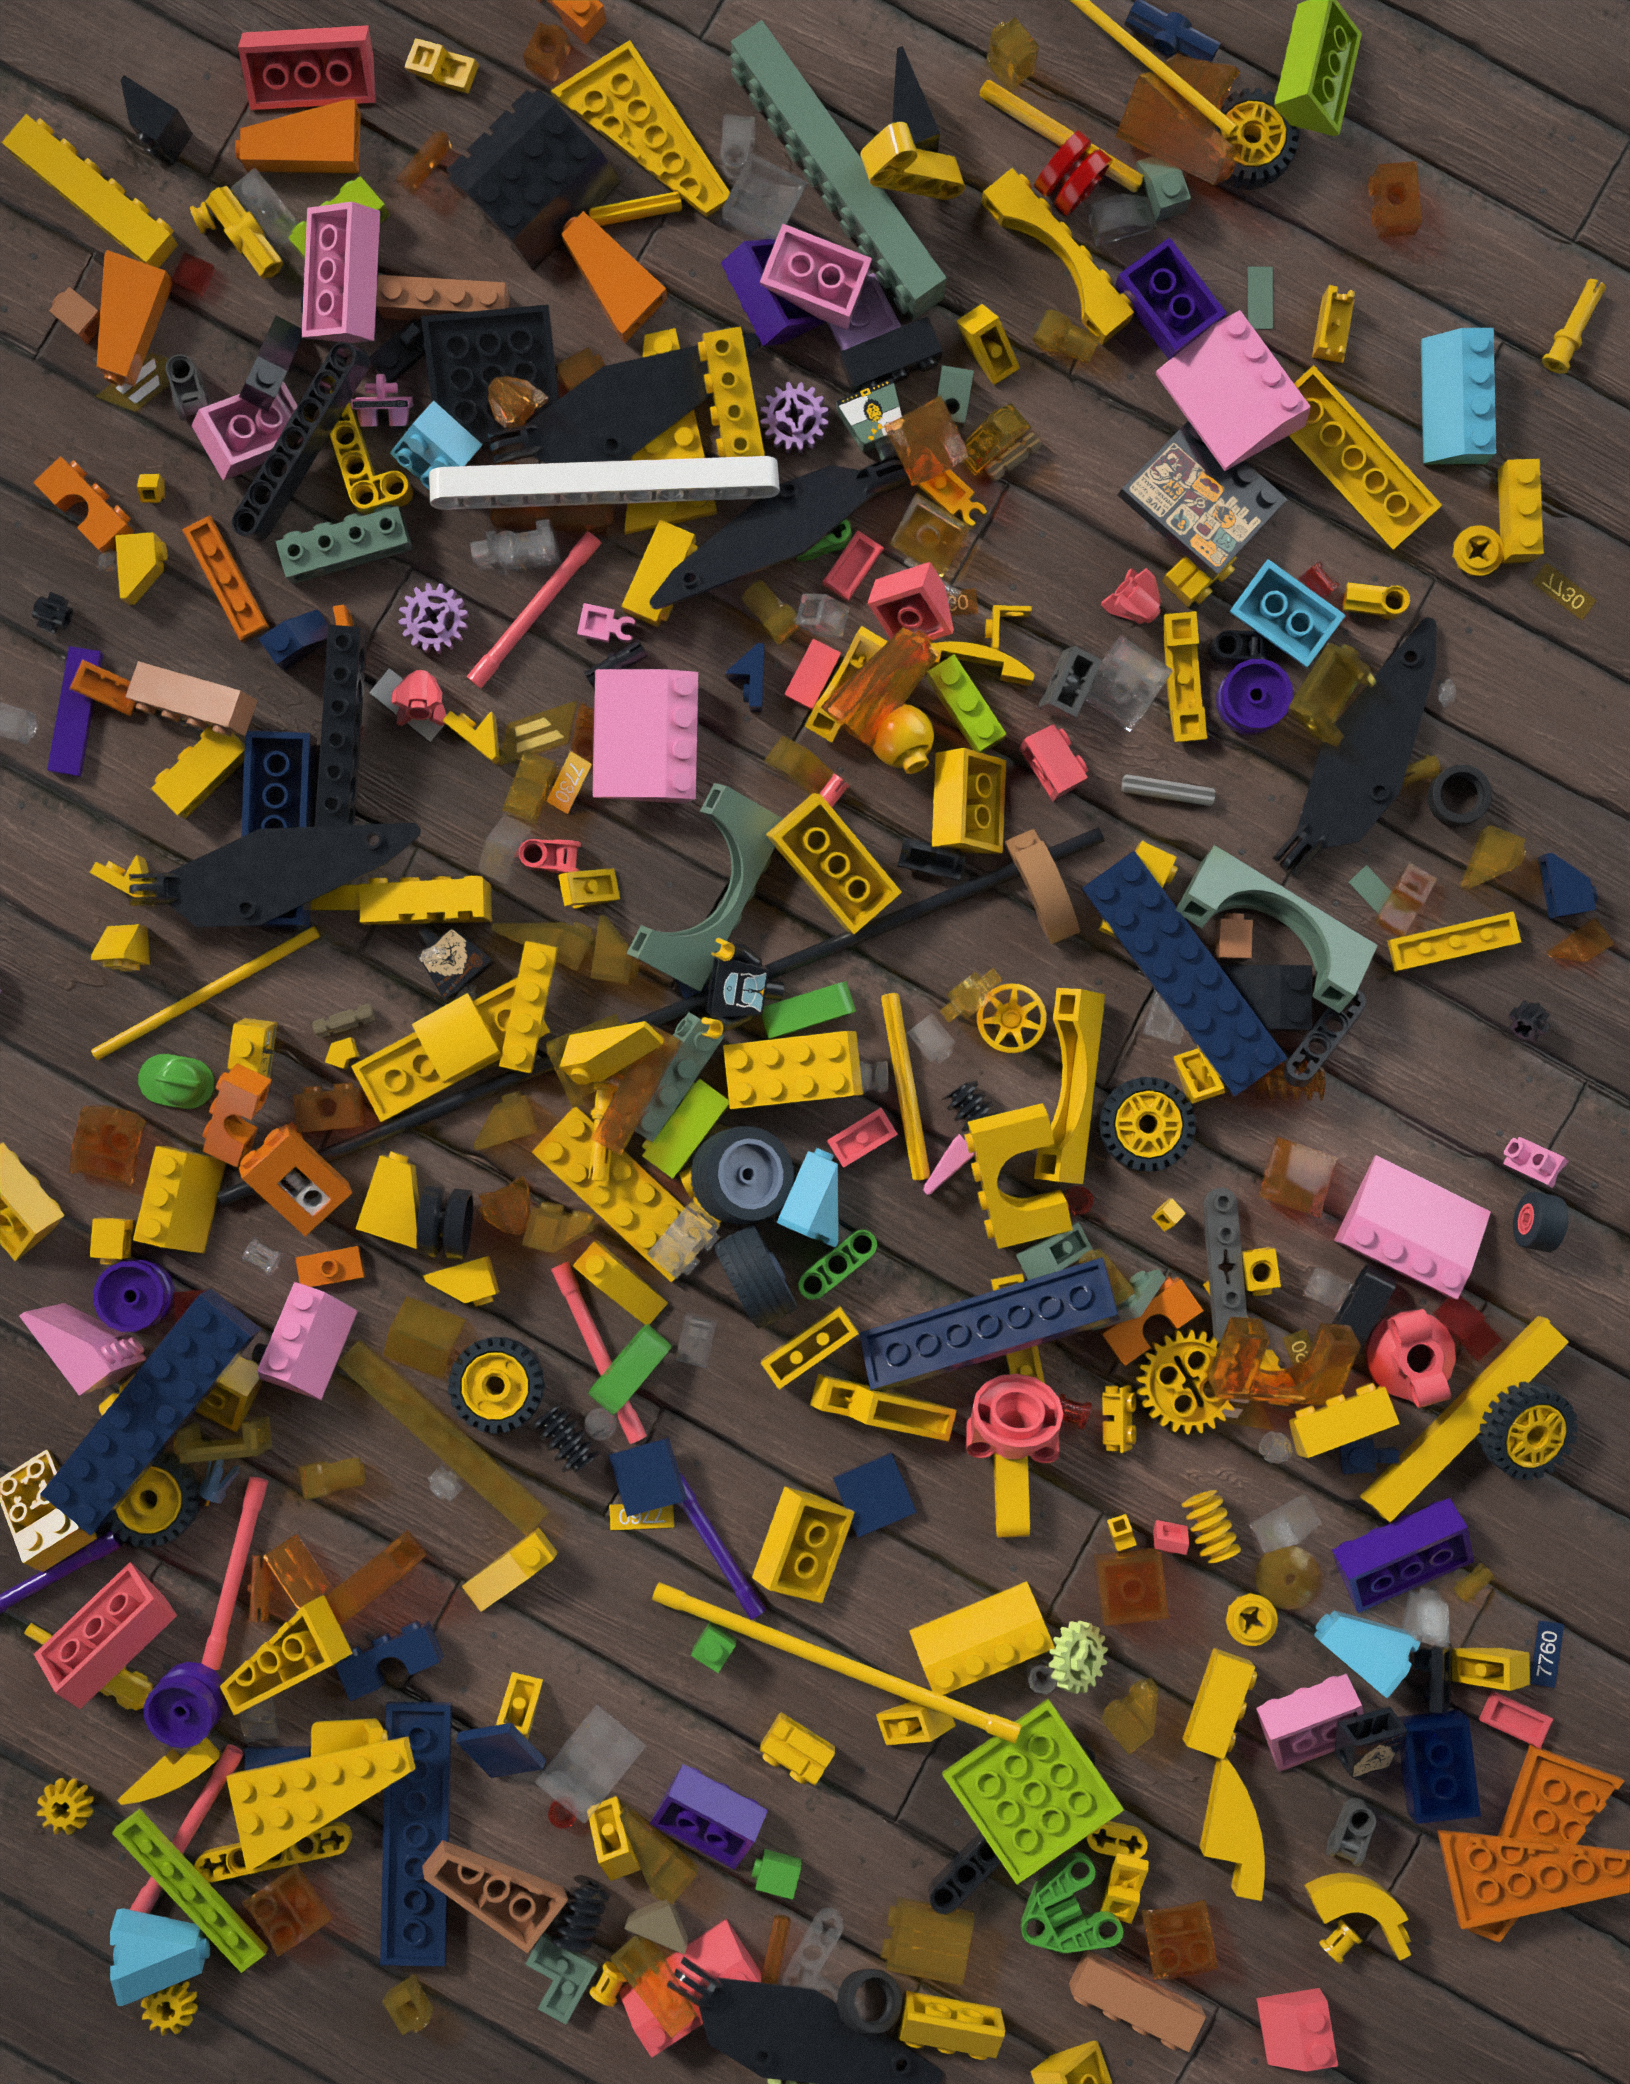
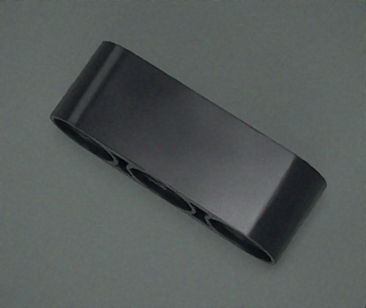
M1367 1264L1359 1273L1326 1332L1323 1345L1351 1361L1355 1359L1391 1297L1397 1280Z

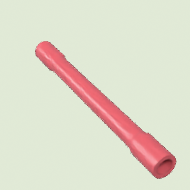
M589 531L582 536L546 584L492 649L480 659L466 676L471 682L482 689L499 668L503 659L576 571L588 561L602 544L597 537Z
M569 1261L552 1268L551 1271L561 1293L569 1304L601 1376L611 1365L612 1361L580 1292L578 1281ZM628 1400L617 1413L628 1442L632 1444L647 1437L637 1412Z
M249 1477L242 1505L243 1510L212 1631L208 1637L202 1659V1664L213 1670H220L227 1644V1634L251 1540L268 1485V1480L259 1477Z
M231 1744L226 1746L213 1768L212 1775L171 1843L182 1855L226 1783V1776L233 1773L241 1761L244 1752L240 1748ZM152 1876L141 1889L129 1910L150 1914L163 1889Z

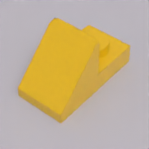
M450 710L443 719V722L496 765L500 758L497 723L494 713L491 711L477 729L474 730L473 728L476 725L474 721L462 712L457 716Z
M135 856L125 875L123 874L126 870L111 861H108L106 865L95 862L90 871L91 874L134 898L156 897L155 895L129 893L130 885L152 884V882H134L129 880V874L149 873L146 860L141 856Z
M614 868L566 872L558 875L564 906H572V908L576 909L620 899Z

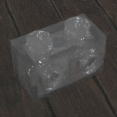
M691 1201L647 1255L676 1279L682 1272L688 1276L700 1262L696 1256L702 1248L709 1251L720 1238L716 1231L721 1225Z

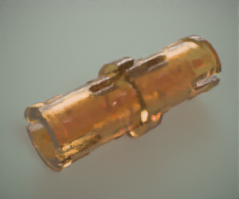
M261 1554L251 1555L252 1577L251 1584H248V1592H251L248 1621L257 1622L258 1608H261L260 1622L270 1620L269 1598L270 1592H273V1584H270L273 1555L264 1554L263 1568H260Z

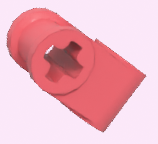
M529 839L520 846L519 858L526 868L533 871H547L557 874L579 871L576 868L577 849L581 847V842L573 840ZM531 847H538L543 853L540 861L536 863H530L525 858L527 850ZM565 851H567V860H566V864H564V860H565Z

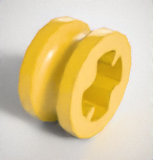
M205 201L201 203L199 208L190 207L194 221L201 234H205L207 228L217 229Z

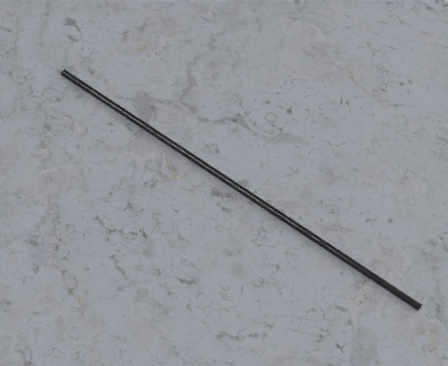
M1097 827L1047 849L1053 861L1057 862L1103 843L1105 840L1100 828ZM1013 862L868 922L855 934L848 931L764 965L769 970L768 981L1021 877V874ZM709 989L622 1025L646 1021L653 1029L687 1015L688 1012L693 1013L707 1007ZM565 1048L535 1060L532 1073L511 1070L316 1152L326 1162L331 1163L560 1068ZM297 1167L294 1168L297 1173L303 1174ZM243 1181L219 1191L218 1198L222 1206L225 1207L257 1192Z

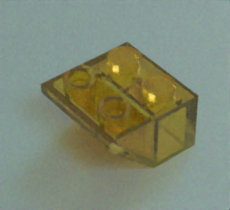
M548 1201L542 1202L541 1205L532 1207L522 1245L555 1253L597 1230L601 1222L594 1220L595 1214L582 1210L573 1211V1214L563 1212V1205Z

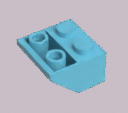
M433 401L411 425L391 450L390 454L402 467L407 468L430 490L429 472L432 469L465 466L482 444Z

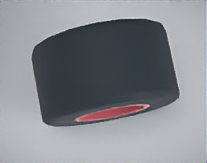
M1530 1191L1525 1194L1519 1201L1513 1218V1235L1517 1244L1523 1248L1549 1253L1558 1249L1564 1240L1568 1228L1569 1217L1566 1202L1561 1197Z

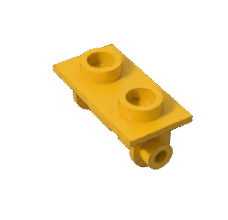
M1107 1385L1105 1386V1392H1102L1103 1415H1114V1421H1103V1444L1106 1445L1107 1451H1118L1120 1445V1453L1131 1450L1132 1445L1136 1442V1427L1132 1425V1413L1136 1409V1396L1132 1393V1385L1119 1388V1392L1118 1386Z

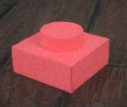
M1156 1520L1153 1530L1154 1548L1170 1554L1179 1553L1186 1555L1189 1547L1188 1526Z

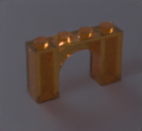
M1230 1317L1208 1374V1379L1216 1398L1253 1400L1257 1402H1283L1287 1404L1301 1403L1317 1406L1326 1405L1325 1400L1341 1395L1361 1346L1350 1325L1320 1323L1308 1354L1299 1363L1280 1371L1263 1370L1260 1368L1270 1338L1261 1319Z

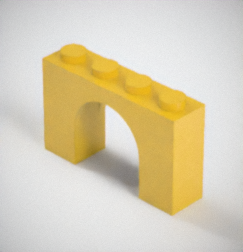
M1043 1103L968 1121L970 1133L964 1134L968 1152H974L976 1162L971 1163L975 1182L981 1181L983 1191L977 1192L982 1211H988L989 1219L984 1220L988 1239L994 1238L998 1249L1072 1231L1067 1201L1061 1189L1032 1197L1017 1198L1005 1194L997 1186L999 1172L1008 1159L1021 1152L1054 1144L1049 1116Z

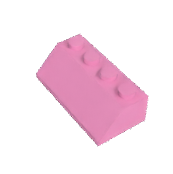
M355 202L307 208L302 338L347 343L374 341L380 230L379 210Z

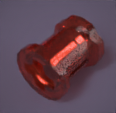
M1319 561L1300 576L1298 581L1304 582L1310 590L1325 599L1340 584L1330 579L1322 569V562Z
M1059 1394L1058 1398L1063 1410L1062 1420L1076 1424L1078 1429L1084 1430L1092 1403L1086 1401L1083 1404L1066 1398L1065 1394Z

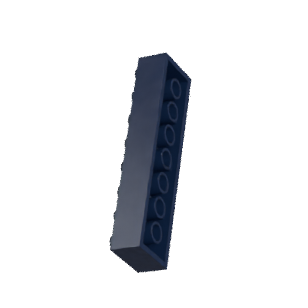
M212 1288L199 1294L40 1495L89 1535L96 1532L107 1522L259 1333L261 1328Z

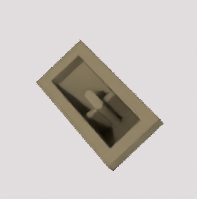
M672 1896L629 1913L624 1929L685 1954L688 1936Z

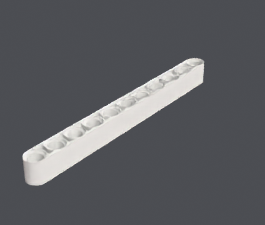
M770 456L439 467L429 472L430 504L432 507L442 510L761 499L774 497L780 492L778 462Z

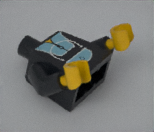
M716 938L715 942L721 944V949L718 952L711 953L714 959L706 1007L709 1015L716 1018L704 1017L701 1020L703 1024L709 1025V1030L706 1033H702V1036L717 1039L723 1032L735 1029L751 1021L755 1015L762 1014L765 999L781 1001L784 993L783 982L768 981L769 970L762 965L761 957L745 944L731 943L721 938Z

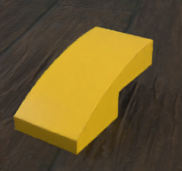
M415 38L404 68L426 80L468 94L479 64L474 58L447 52L443 45Z
M1117 1853L1100 1911L1111 1912L1120 1921L1132 1923L1140 1903V1891L1148 1873L1147 1860Z

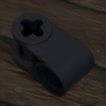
M1255 630L1222 631L1211 641L1208 647L1210 658L1218 664H1240L1249 659H1266L1271 661V658L1268 657V640ZM1224 640L1230 643L1232 647L1231 654L1221 652L1219 641Z

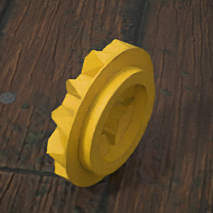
M1471 526L1463 530L1453 543L1452 557L1455 558L1457 567L1465 571L1468 576L1476 575L1482 577L1493 572L1501 564L1504 556V545L1500 536L1486 526ZM1472 544L1475 547L1487 544L1482 552L1483 559L1479 556L1469 559L1470 553L1473 551Z
M1249 1593L1248 1595L1238 1596L1228 1606L1225 1621L1229 1633L1236 1641L1247 1646H1257L1267 1642L1273 1636L1277 1628L1278 1618L1276 1610L1270 1601L1263 1596ZM1256 1610V1618L1263 1625L1251 1624L1246 1628V1621L1240 1613L1251 1615Z

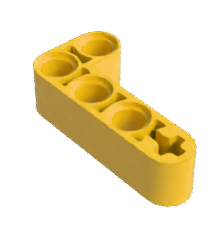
M896 122L888 125L860 153L869 182L874 187L942 200L958 197L965 190V184L956 158L950 155L917 149L907 123Z
M349 401L341 414L345 421L338 419L329 435L353 505L362 515L375 513L374 510L383 505H393V507L405 506L413 497L411 484L406 476L399 471H389L375 475L355 410L352 409ZM347 433L354 434V440L347 445L340 443L343 435ZM354 464H364L361 473L350 474V469ZM403 483L404 488L401 493L397 495L390 494L389 491L393 484ZM364 493H374L373 500L370 503L360 504V497Z

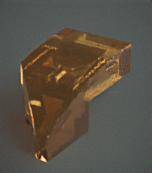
M1594 917L1546 951V953L1550 957L1588 962L1615 943L1596 917Z

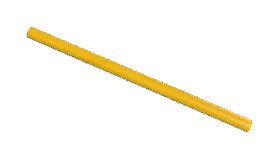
M1069 0L1229 137H1232L1237 132L1238 125L1090 0Z
M315 926L305 930L93 1048L91 1050L93 1056L97 1061L316 940L320 937L318 930Z

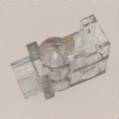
M548 519L536 521L537 530L516 534L512 531H502L498 534L495 530L485 532L486 540L470 542L472 560L474 564L478 565L480 571L495 569L499 576L507 575L508 569L511 571H521L561 565L557 534Z

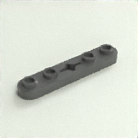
M1219 1187L1209 1191L1203 1199L1213 1334L1218 1344L1226 1348H1233L1242 1345L1248 1336L1239 1216L1236 1196L1229 1189ZM1224 1250H1226V1263L1233 1267L1231 1271L1227 1272V1282L1229 1281V1284L1226 1283L1224 1271L1218 1269V1265L1224 1261Z

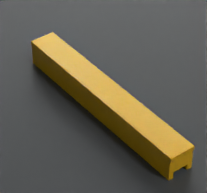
M1537 1316L1399 1456V1463H1392L1359 1497L1367 1502L1382 1518L1391 1522L1481 1432L1479 1431L1480 1424L1487 1423L1482 1418L1484 1412H1492V1409L1488 1406L1493 1400L1498 1403L1500 1400L1497 1395L1501 1391L1509 1394L1507 1387L1511 1385L1519 1388V1382L1525 1381L1529 1383L1569 1342L1550 1324L1551 1321L1548 1318Z

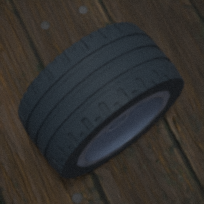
M735 1127L720 1131L711 1136L698 1149L691 1166V1186L698 1203L701 1204L700 1206L710 1216L731 1224L754 1223L772 1216L784 1206L793 1186L794 1171L792 1159H790L787 1148L784 1147V1144L775 1135L756 1127Z
M755 1225L743 1228V1230H739L734 1235H730L714 1245L729 1281L757 1329L765 1327L770 1323L772 1324L777 1319L785 1317L798 1308L784 1279L786 1277L773 1252H770Z

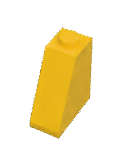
M390 1151L389 1156H379L356 1229L417 1249L416 1235L420 1204L416 1166L408 1163V1156Z

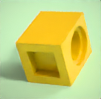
M94 1218L92 1221L90 1257L100 1258V1264L110 1265L119 1263L120 1259L131 1258L133 1220Z
M1267 1247L1241 1251L1245 1290L1253 1291V1296L1272 1294V1288L1281 1287L1275 1248ZM1263 1263L1267 1268V1275L1263 1280L1256 1281L1253 1277V1269L1257 1264Z

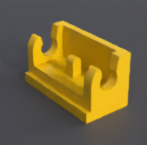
M1329 285L1322 296L1312 358L1344 362L1354 306L1355 292L1353 290L1348 291V294H1339L1338 286Z

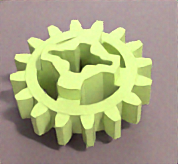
M1071 1621L1069 1622V1628H1061V1638L1054 1637L1053 1640L1056 1643V1648L1050 1649L1049 1653L1053 1655V1660L1048 1664L1049 1667L1055 1668L1051 1678L1058 1680L1056 1686L1076 1694L1079 1691L1086 1693L1088 1686H1096L1095 1677H1102L1103 1673L1100 1667L1107 1664V1661L1103 1659V1654L1108 1651V1647L1102 1646L1105 1636L1099 1634V1627L1092 1626L1091 1623L1078 1621V1623Z

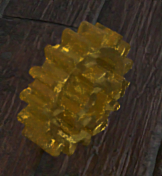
M994 968L982 977L975 971L946 994L951 1002L943 1007L940 1013L948 1023L959 1014H962L967 1020L995 997L991 989L1003 979Z

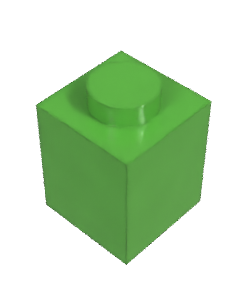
M709 1622L693 1646L691 1656L719 1673L735 1648L737 1638L713 1622Z
M764 1849L762 1859H755L751 1877L756 1878L755 1890L793 1900L801 1871V1858Z

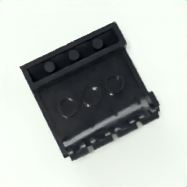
M538 89L534 93L526 90L511 105L515 112L512 114L506 110L489 127L493 134L490 136L484 132L467 149L471 156L467 158L462 154L447 169V172L451 175L448 178L451 186L464 199L468 197L511 242L510 248L532 271L563 241V227L570 218L578 217L583 211L589 215V209L597 207L621 183L603 152L557 102Z

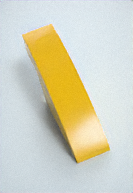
M821 1374L817 1376L810 1403L811 1406L821 1411L846 1415L866 1425L949 1441L957 1411L946 1406L892 1391L870 1390L868 1385Z
M1226 1755L1224 1759L1217 1757L1199 1847L1206 1857L1236 1862L1231 1884L1236 1896L1262 1901L1265 1880V1855L1257 1814L1248 1791Z

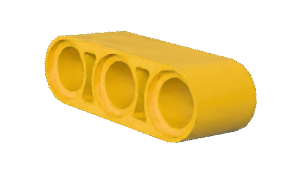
M994 1453L997 1538L1030 1537L1028 1456L1021 1459H1008L998 1453Z

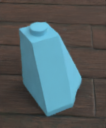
M816 1148L814 1153L807 1152L777 1223L836 1247L838 1244V1164L832 1161L834 1155Z
M1335 1610L1330 1615L1326 1614L1319 1620L1316 1625L1317 1631L1314 1634L1322 1644L1386 1698L1392 1694L1408 1674L1412 1665L1409 1662L1408 1655L1410 1651L1416 1652L1421 1643L1418 1638L1407 1630Z
M124 1908L117 1909L110 1930V1945H115L113 1953L114 1966H110V1981L117 2006H124L201 1974L205 1959H208L210 1956V1942L208 1938H204L202 1930L196 1924Z

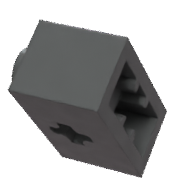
M1076 646L1062 651L1037 708L1064 722L1077 718L1102 660Z

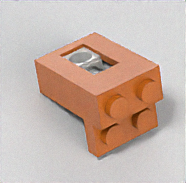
M292 1122L271 1131L265 1138L264 1144L260 1148L250 1151L240 1163L239 1171L241 1178L305 1237L352 1194L348 1181L304 1141L300 1129ZM297 1167L307 1178H302L300 1176L301 1173H297L294 1168ZM281 1180H286V1183L290 1184V1187L295 1189L292 1191ZM316 1190L319 1192L313 1199L304 1198L308 1191Z

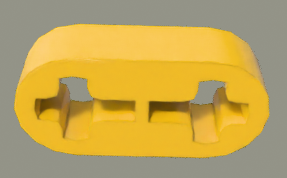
M1108 1821L1086 1837L1089 1846L1094 1851L1102 1854L1116 1856L1119 1853L1141 1858L1147 1851L1148 1842L1144 1833L1139 1828ZM1100 1829H1104L1106 1835L1114 1839L1105 1838L1101 1843H1097L1093 1833L1099 1834ZM1132 1836H1136L1140 1845H1134L1133 1850H1129L1126 1843L1119 1841L1120 1839L1129 1841Z

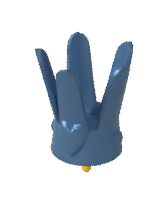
M209 1457L206 1478L203 1479L199 1487L200 1491L198 1492L201 1497L207 1499L205 1506H208L210 1501L222 1503L223 1498L226 1496V1489L239 1474V1466H234L220 1483L223 1474V1458L219 1457L216 1460L209 1477L211 1458Z

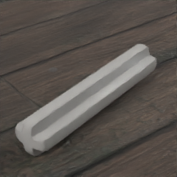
M1128 774L1124 775L1121 784V791L1125 793L1211 806L1215 800V789Z

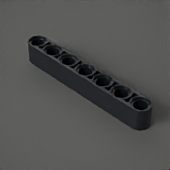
M339 342L330 350L232 517V527L238 535L254 540H264L271 534L368 371L370 359L364 350L347 342ZM350 354H353L352 362L347 366V358ZM336 381V388L333 393H330L331 385ZM319 409L320 415L318 419L314 421V414ZM303 436V444L298 449V441ZM287 464V471L282 476V468ZM270 491L271 497L266 503V495ZM254 518L255 524L250 530V522Z
M1076 1738L1083 1750L1088 1753V1757L1095 1766V1755L1089 1743L1084 1739ZM981 1832L929 1884L930 1904L937 1913L949 1914L953 1912L1001 1863L995 1852L987 1855L980 1851L981 1847L988 1843ZM963 1866H971L975 1870L967 1878L958 1875L959 1869ZM941 1889H947L952 1893L951 1897L944 1901L938 1900L935 1894Z

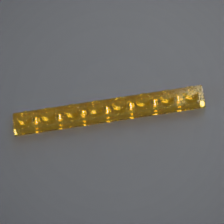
M361 1339L339 1361L337 1365L526 1536L549 1513V1509Z

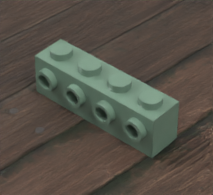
M383 505L377 507L374 510L375 513L364 516L360 513L346 516L344 522L333 525L331 522L320 523L313 527L314 530L309 532L293 531L283 535V539L275 542L285 577L291 584H296L413 550L403 513L398 506Z
M688 1012L686 1017L676 1027L675 1033L667 1045L660 1050L650 1070L641 1078L639 1086L631 1098L624 1103L619 1119L628 1127L653 1142L724 1038V1035L722 1034L717 1039L703 1037L702 1033H706L709 1030V1025L703 1024L701 1019Z

